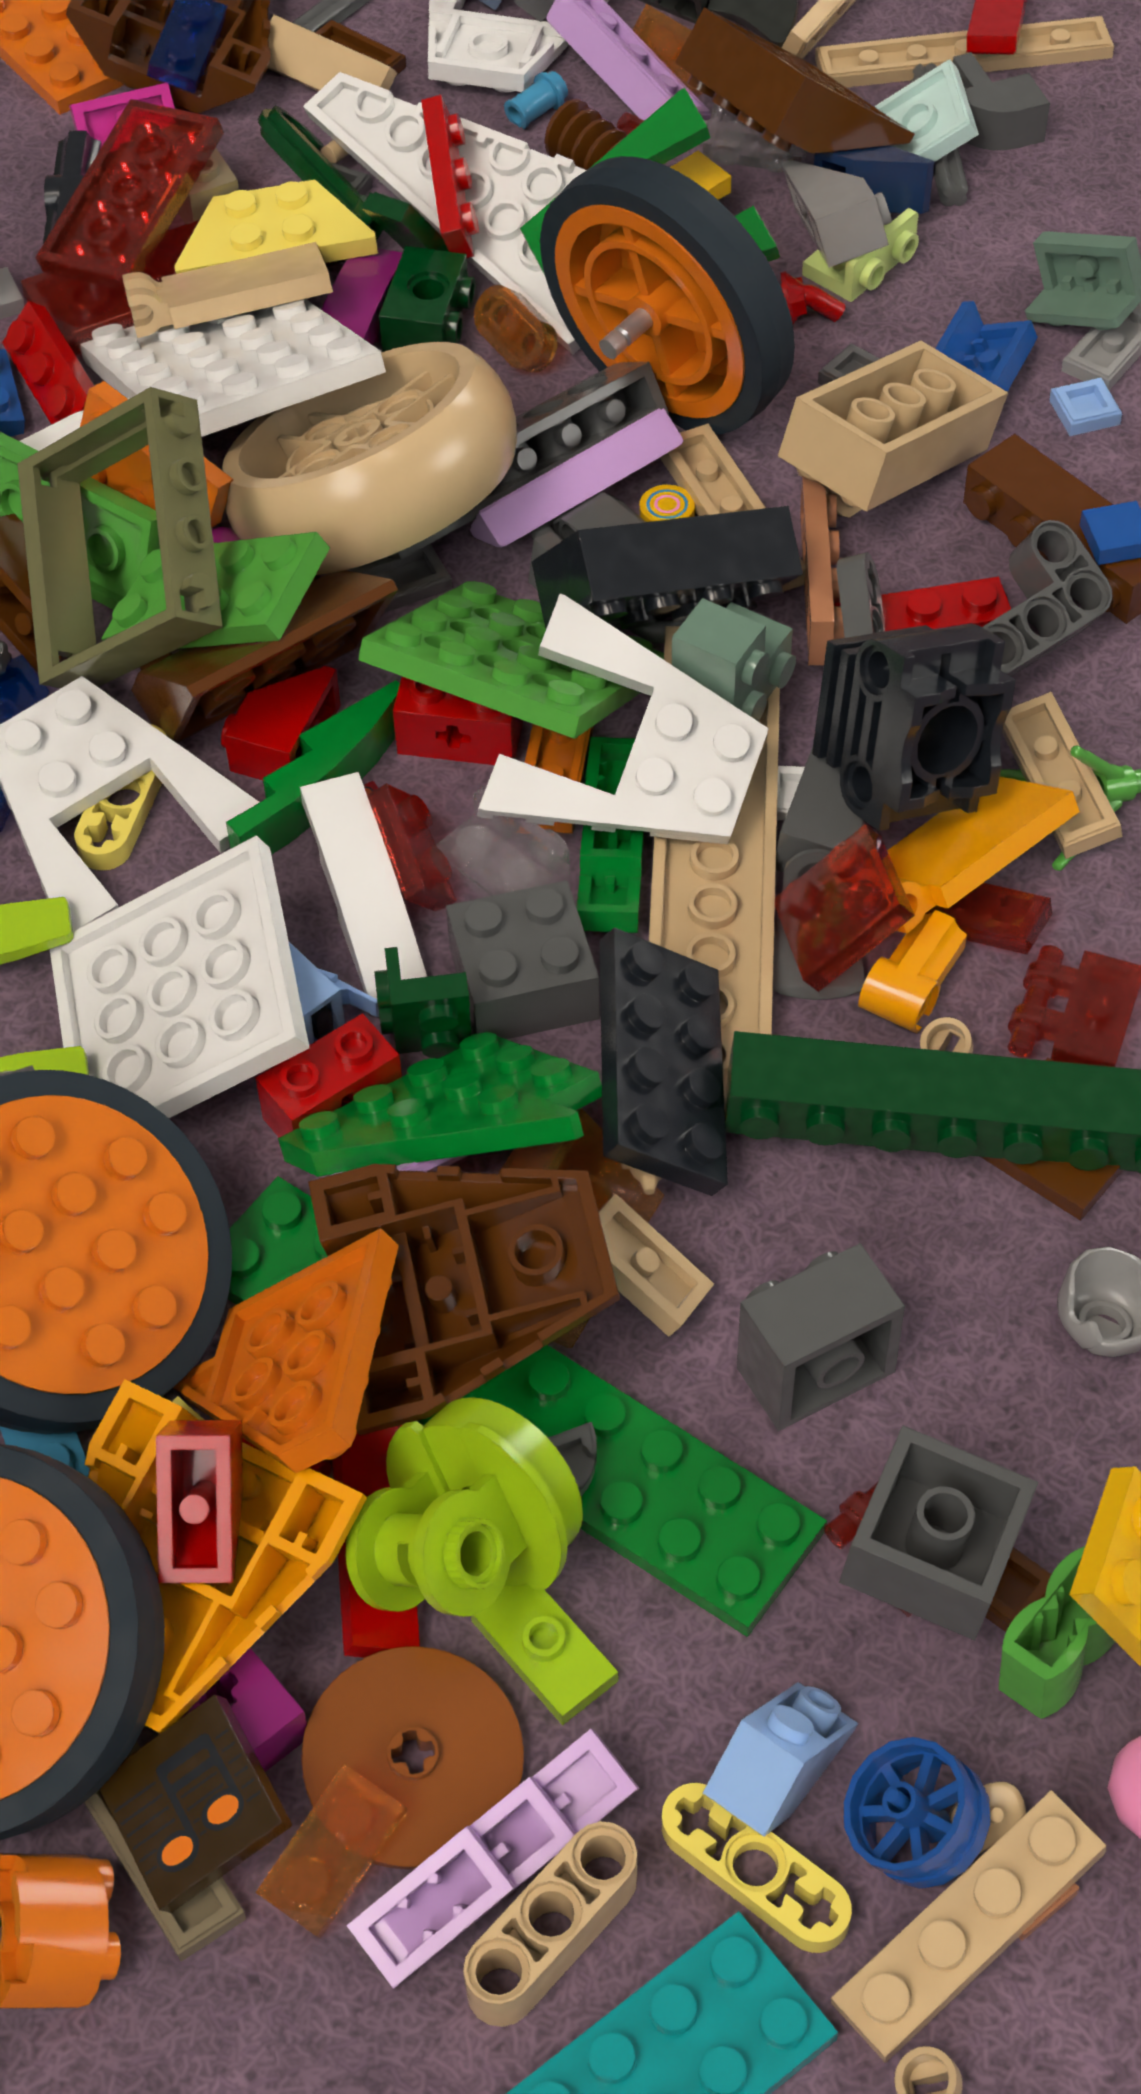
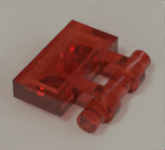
M1052 945L1041 947L1037 960L1031 962L1027 967L1023 979L1026 993L1022 1004L1014 1007L1008 1023V1030L1011 1032L1007 1046L1009 1052L1017 1057H1029L1033 1052L1035 1043L1041 1039L1054 1041L1051 1054L1053 1061L1116 1067L1141 989V965L1085 950L1079 969L1062 965L1064 953L1058 947ZM1057 995L1069 998L1065 1012L1047 1008L1050 998Z

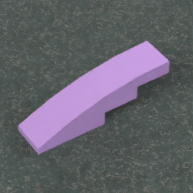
M589 1729L533 1777L527 1778L472 1825L465 1827L346 1926L392 1988H395L545 1867L577 1832L589 1824L600 1822L640 1788L596 1731Z

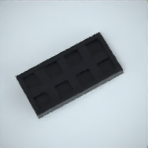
M614 927L600 939L603 1157L713 1196L728 1185L719 971Z

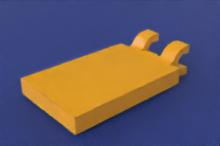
M1000 776L997 794L979 797L977 812L966 813L962 809L940 812L864 866L863 869L851 868L839 875L837 879L840 887L856 892L863 888L861 899L849 908L852 918L869 923L883 911L888 901L896 902L902 898L899 910L893 913L887 920L892 930L907 934L922 921L925 913L936 905L945 908L951 907L1080 811L1074 793L1071 790Z

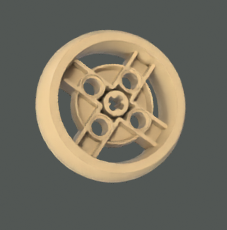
M428 342L381 352L386 373L260 416L237 437L227 451L222 466V471L233 478L225 506L232 529L241 540L317 532L328 544L330 550L316 575L359 567L409 548L441 531L472 510L497 487L509 471L517 444L516 415L509 391L499 375L481 356L457 343Z

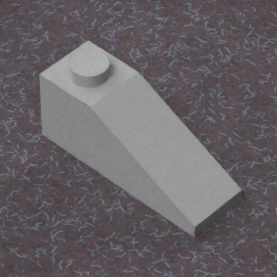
M794 160L781 163L796 212L829 268L889 245L884 225L890 224L892 221L886 200L882 192L873 194L864 178Z

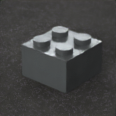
M568 880L446 905L449 949L456 973L466 972L470 1020L474 1034L491 1032L498 1037L511 1039L600 1019L599 976Z
M861 1243L841 1253L836 1251L824 1253L814 1259L804 1271L780 1283L776 1280L765 1282L756 1287L745 1300L740 1302L737 1369L777 1430L780 1431L895 1373L905 1305Z
M902 1425L851 1544L839 1583L975 1641L1039 1482Z

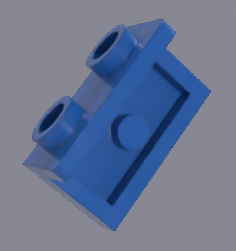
M964 301L961 303L935 349L1008 392L1038 337L1031 320L983 325L975 302Z

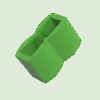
M1085 1546L1070 1553L1058 1564L1048 1581L1045 1597L1029 1604L1013 1619L1003 1640L998 1690L1040 1719L1057 1712L1071 1699L1080 1683L1083 1666L1102 1657L1115 1643L1107 1632L1069 1595Z

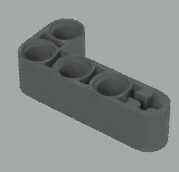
M1047 520L1040 523L1011 552L1009 558V570L1013 579L1027 597V600L982 628L1005 641L1001 671L1012 677L1079 635L1110 607L1112 588L1075 532L1068 525L1060 521ZM1038 550L1042 551L1048 557L1049 561L1045 560L1040 555ZM1071 597L1075 598L1080 603L1082 609L1079 608L1073 602ZM1028 623L1032 624L1038 630L1040 636L1035 634L1030 629Z

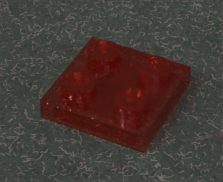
M864 824L845 841L836 845L828 855L800 878L792 881L784 891L775 897V908L802 979L818 992L915 916L881 835L867 824Z

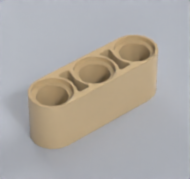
M600 1821L589 1824L577 1832L472 1946L465 1957L463 1973L469 2006L478 2019L488 2025L504 2027L515 2024L524 2018L630 1901L636 1891L637 1850L633 1838L625 1829L615 1823ZM608 1857L619 1862L622 1870L613 1878L601 1880L588 1875L584 1867L595 1858ZM549 1912L561 1913L572 1922L567 1931L554 1937L543 1936L535 1931L532 1925L538 1917ZM499 1968L509 1969L521 1979L513 1990L501 1995L490 1994L480 1986L481 1980L487 1973Z

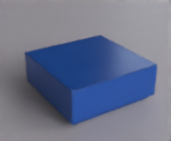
M1137 501L1082 510L1080 527L1097 565L1141 558V509Z

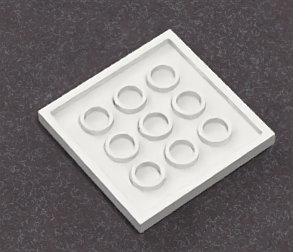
M258 836L252 837L73 931V940L70 943L50 949L63 1048L82 1046L87 1055L90 1076L107 1080L133 1092L148 1101L168 1118L310 1048L270 847Z

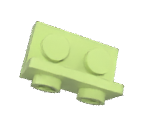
M908 208L890 224L884 225L889 243L888 246L830 268L819 250H817L803 261L802 275L852 302L866 289L874 290L877 288L885 274L899 262L904 264L912 258L919 242L917 235L918 212Z

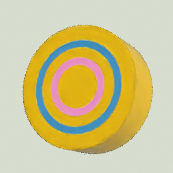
M659 485L647 490L642 495L639 503V516L646 522L695 517V502L687 490L682 487Z

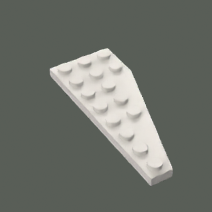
M339 72L303 106L308 117L401 201L411 204L440 233L422 103L419 102L417 106L393 97L391 91ZM460 118L466 144L458 146L459 157H465L472 180V189L465 190L466 203L472 202L479 226V234L471 235L474 257L467 258V260L574 355L580 347L560 316L551 296L546 278L527 245L520 228L556 198L574 178L586 170L577 167L574 160L558 154L553 158L530 149L528 143Z

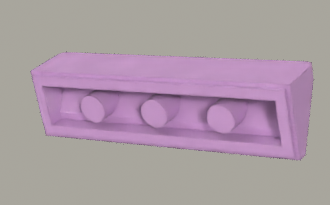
M604 0L554 1L547 14V21L642 122L683 88L687 90L703 120L707 121L712 117L711 111Z
M658 408L481 509L471 525L470 532L474 538L495 547H505L681 446L683 438L665 409L660 410Z

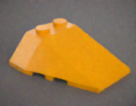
M124 1379L89 1442L84 1465L90 1468L88 1478L114 1499L139 1532L149 1552L158 1578L156 1435L170 1420L198 1419L182 1406ZM242 1442L243 1499L235 1579L233 1583H159L165 1622L164 1657L155 1700L145 1723L147 1727L162 1733L176 1723L333 1564L367 1499L363 1493L311 1468L295 1473L266 1453Z

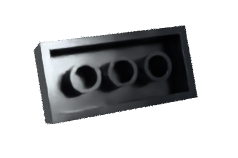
M789 506L577 530L531 562L545 629H547L560 594L569 597L605 622L620 621L622 629H632L654 623L656 621L655 616L671 614L673 622H684L702 598L724 608L730 602H733L752 611L757 608L756 601L782 595L784 593L783 585L803 575Z

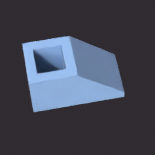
M797 1682L741 1720L703 1794L765 1837L793 1814L854 1732L858 1723L841 1712L840 1704L830 1694L821 1689L804 1686Z

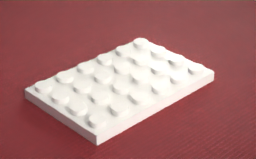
M306 299L174 329L173 325L160 327L149 336L137 338L134 323L125 327L121 324H109L95 329L91 333L92 338L78 342L85 363L126 398H132L145 389L154 387L196 399L201 437L386 373L379 349Z

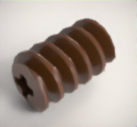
M575 98L565 102L551 117L546 128L544 143L549 156L554 158L556 154L574 160L577 167L588 170L627 135L623 130L615 128L610 120L602 118L597 110L589 108L584 100Z

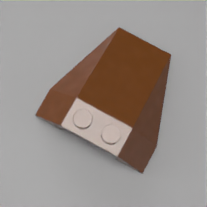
M71 0L67 6L66 16L105 76L135 90L168 82L174 107L187 109L196 114L254 93L271 60V49L268 45L270 33L268 8L270 0Z
M372 1164L308 1181L319 1240L327 1256L380 1228L399 1245L391 1276L392 1283L387 1293L381 1318V1330L376 1340L369 1369V1381L364 1391L356 1429L360 1436L431 1417L448 1403L460 1399L620 1300L588 1171L501 1168V1174L462 1173L458 1166H437V1172L398 1171L394 1164Z

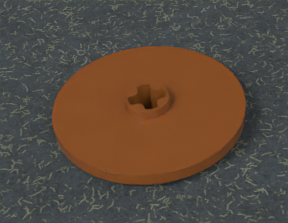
M401 1647L381 1651L365 1657L343 1671L330 1683L314 1706L308 1719L302 1744V1771L306 1793L312 1809L327 1832L345 1849L363 1860L388 1868L404 1870L417 1868L465 1827L472 1825L518 1787L521 1783L524 1763V1747L518 1719L512 1705L497 1683L468 1660L447 1651L427 1647ZM408 1740H416L420 1751L432 1750L434 1754L424 1759L423 1772L418 1774H410L406 1763H394L392 1758L402 1755L403 1742Z

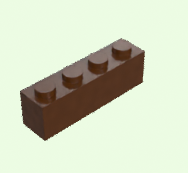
M1015 433L967 466L963 503L967 505L974 517L990 522L1006 534L1015 547L1040 523L1047 520L1060 521L1068 525L1075 532L1096 563L1080 527L1082 510L1113 505L1111 502ZM1038 550L1040 555L1045 560L1049 561L1048 557L1042 551ZM1141 558L1098 565L1112 588V601L1110 607L1105 612H1111L1125 624L1141 614Z

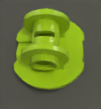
M470 1397L448 1403L423 1426L417 1421L407 1422L396 1431L389 1443L386 1458L390 1487L377 1490L367 1497L346 1540L348 1574L356 1592L367 1604L379 1610L397 1612L409 1610L426 1599L434 1609L443 1614L467 1617L477 1615L486 1610L497 1599L504 1586L527 1584L534 1590L547 1589L559 1577L566 1562L567 1547L575 1540L581 1528L583 1517L582 1501L576 1480L568 1464L553 1443L535 1425L504 1405L491 1400Z

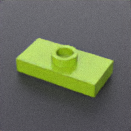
M527 1584L504 1586L497 1599L486 1610L471 1616L472 1623L562 1726L618 1682V1671L544 1589L534 1590Z

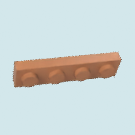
M802 476L800 523L802 562L805 564L804 597L808 665H824L827 641L844 638L841 606H834V603H840L837 568H831V565H837L839 559V531H829V528H836L837 497L836 494H826L825 485Z

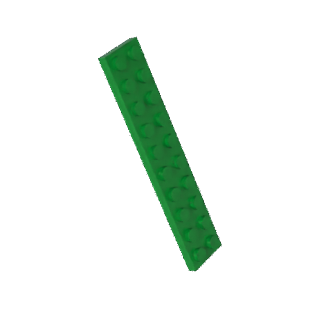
M279 1176L273 1180L230 1227L232 1273L228 1300L237 1305L327 1257L319 1240L311 1196ZM548 1345L461 1397L482 1398L504 1405L530 1421L547 1438L592 1422L596 1435L597 1463L593 1479L585 1493L581 1496L583 1517L580 1529L746 1637L750 1635L826 1531V1519ZM432 1415L431 1417L426 1418V1419L418 1420L417 1422L420 1423V1424L423 1426V1425H425L434 1415Z

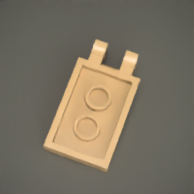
M316 242L161 277L162 282H157L149 275L141 272L122 275L137 338L149 336L160 327L173 325L174 329L333 292L327 267Z

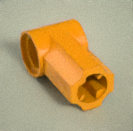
M937 910L933 913L925 914L922 921L903 937L889 959L882 956L873 965L861 989L858 1007L917 1034L922 1028L917 1025L923 1014L930 1016L939 996L941 983L966 946L967 934L958 927L955 918Z

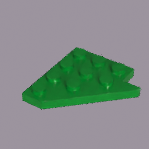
M491 1032L478 1033L462 1040L459 1044V1049L441 1058H430L414 1063L407 1069V1075L388 1084L369 1086L358 1091L353 1097L354 1101L334 1111H322L305 1117L300 1121L298 1129L279 1137L278 1141L285 1162L319 1177L346 1172L372 1164L401 1165L577 1140L584 1136L578 1111L576 1110L602 1097L599 1073L569 1062L565 1058H558L532 1049L531 1046L521 1045L498 1037Z

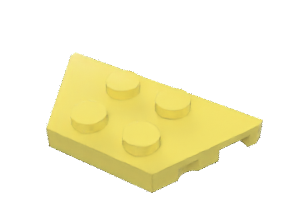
M316 180L291 181L279 186L249 191L237 190L229 194L213 196L175 264L176 274L312 242L317 243L325 263L378 254L375 232Z

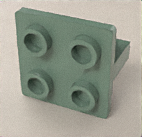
M1043 231L1033 242L1044 290L1026 308L1027 320L1049 323L1051 326L1075 325L1094 327L1097 330H1110L1118 328L1141 302V257L1136 237Z

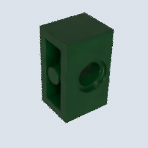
M405 246L379 314L382 352L428 342L459 344L463 330L462 310L472 308L476 289L475 278L468 276L467 254Z

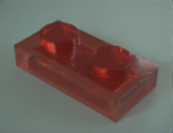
M387 783L368 794V800L405 900L432 911L442 910L446 908V905L456 902L457 900L449 881L452 877V869L445 855L435 844L430 830L433 824L432 815L424 801L415 794L411 795Z

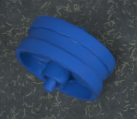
M917 1737L890 1741L868 1755L852 1776L844 1799V1828L853 1849L870 1865L884 1872L897 1883L918 1889L944 1885L965 1872L981 1852L990 1827L989 1796L979 1775L937 1742ZM941 1765H948L952 1769L956 1780L933 1792ZM920 1767L913 1787L904 1780L903 1776ZM958 1802L953 1822L950 1823V1816L945 1808ZM876 1822H895L877 1844ZM910 1838L912 1860L891 1863L890 1861ZM939 1842L934 1849L930 1850L929 1843Z

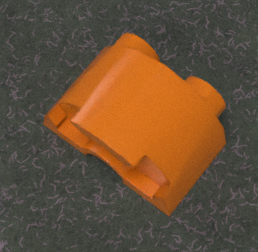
M0 1853V1917L2 1923L0 1942V2008H79L91 2003L98 1991L101 1980H113L116 1977L120 1966L121 1945L118 1935L115 1932H109L108 1903L114 1886V1872L109 1860L92 1859L87 1855Z

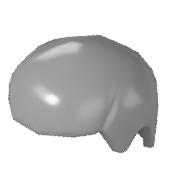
M1110 1246L1086 1249L1070 1264L1058 1293L1057 1308L1065 1330L1081 1348L1087 1349L1092 1354L1104 1357H1117L1141 1350V1260L1135 1255ZM1099 1315L1110 1316L1113 1319H1115L1119 1323V1325Z

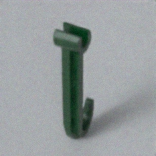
M273 106L272 109L266 108L262 110L258 117V124L261 127L260 134L268 145L302 181L316 180L375 232L377 241L383 229L362 209L368 196L361 195L321 154L320 151L324 146L321 141L300 121L282 108Z

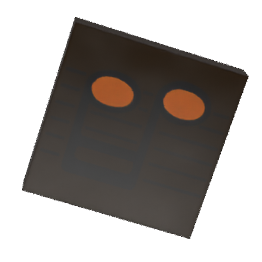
M215 1694L127 1757L117 1771L100 1788L158 1909L168 1913L174 1912L293 1826L227 1699Z

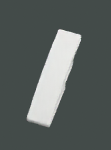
M359 772L300 787L302 804L319 848L320 863L335 901L338 920L364 992L377 999L374 971L387 969L384 948H398L401 980L427 977L400 888Z

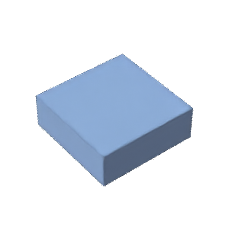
M1102 378L1051 389L1049 401L1069 436L1120 425L1122 412Z

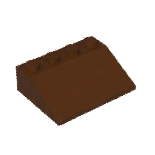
M705 7L675 61V64L691 74L687 82L690 86L712 97V102L737 115L736 119L762 133L761 137L786 152H789L792 145L813 154L907 144L911 142L915 133L813 64Z
M347 570L329 573L321 578L319 575H315L279 641L184 648L173 655L170 652L139 667L141 671L138 672L131 691L151 724L160 727L167 737L179 743L225 719L231 713H236L249 692L321 668L359 648L362 638L371 634L398 591V588L392 579Z

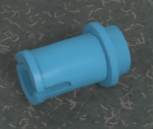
M554 71L537 74L534 78V84L505 102L504 111L507 118L518 127L522 126L525 129L531 122L549 109L554 108L557 110L564 104V99L568 96L567 85L563 78Z

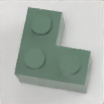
M702 598L672 636V665L759 721L765 710L768 697L776 687L780 689L785 687L793 674L796 665V656L791 654L793 628L733 602H730L724 608Z

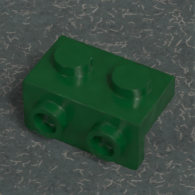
M384 948L387 969L374 971L381 1034H394L398 1054L422 1051L423 1055L427 1057L441 1058L459 1049L460 1042L471 1036L470 1002L466 972L401 980L398 948Z

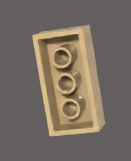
M919 341L796 397L778 457L796 467L798 473L803 477L818 481L839 494L846 504L867 512L987 450L1008 392L923 341Z

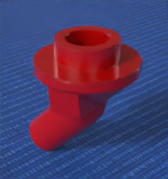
M786 271L780 272L781 283L779 284L787 301L792 325L800 315L807 314V306L833 322L840 319L845 310L843 302L817 286L803 285L802 277L794 278Z

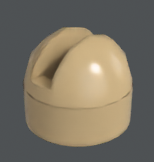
M943 1017L932 1021L925 1027L921 1034L920 1047L921 1049L945 1051L953 1034L960 1039L952 1052L972 1053L973 1041L964 1023L955 1018Z
M929 2046L915 2048L900 2060L896 2068L895 2088L897 2094H915L914 2085L936 2084L949 2080L947 2089L929 2094H962V2076L959 2068L950 2057L937 2048Z

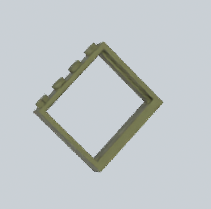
M149 387L17 463L39 685L63 688L83 676L97 687H100L223 627L199 411L196 399ZM149 445L166 610L96 644L80 483ZM41 477L43 481L50 482V486L41 485ZM180 595L184 596L186 610H182ZM59 656L67 657L66 660L59 663Z

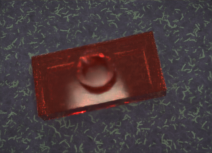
M982 883L949 908L936 905L925 913L930 914L937 910L955 918L958 927L967 934V941L1028 955L1053 914L1051 898L988 883Z

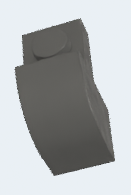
M972 53L953 57V63L959 70L979 135L966 143L982 149L999 151L1017 149L1045 141L1050 102L1029 73L992 82Z

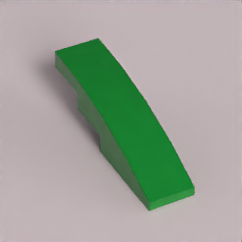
M397 680L391 682L300 734L302 756L263 778L266 799L226 821L230 849L254 836H258L270 847L271 855L311 827L302 804L300 787L359 772L362 780L378 763L396 738L393 708L400 683Z
M590 737L585 785L615 795L636 738ZM583 825L576 908L584 931L610 932L615 927L627 933H638L644 831L616 828L615 832L591 830L592 826Z

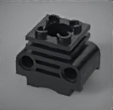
M969 623L938 629H931L924 625L827 641L812 754L817 758L827 757L826 764L832 768L841 767L840 788L842 797L847 807L854 814L878 831L889 829L890 822L955 809H962L966 813L977 812L979 797L997 794L1002 766L1000 751L1001 735L1005 720L1012 707L1016 679L1001 671L1005 647L1003 639L979 625Z

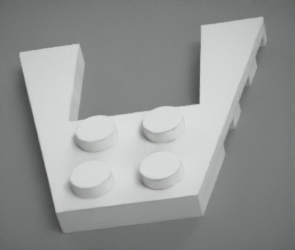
M429 0L428 78L431 80L445 81L454 86L474 85L489 87L504 93L522 92L531 86L535 76L544 72L569 45L548 21L461 10L466 0Z
M560 594L542 639L538 656L651 696L617 791L613 795L499 754L479 805L477 816L486 819H492L493 815L526 819L525 823L554 826V822L592 826L591 830L615 832L616 828L650 832L649 836L728 844L769 728L569 597Z
M83 676L0 724L1 789L9 808L12 810L26 850L40 878L46 898L65 897L71 911L73 931L117 909L118 904L57 830L59 826L152 770L216 849L222 853L230 848L226 821L259 803L258 800Z

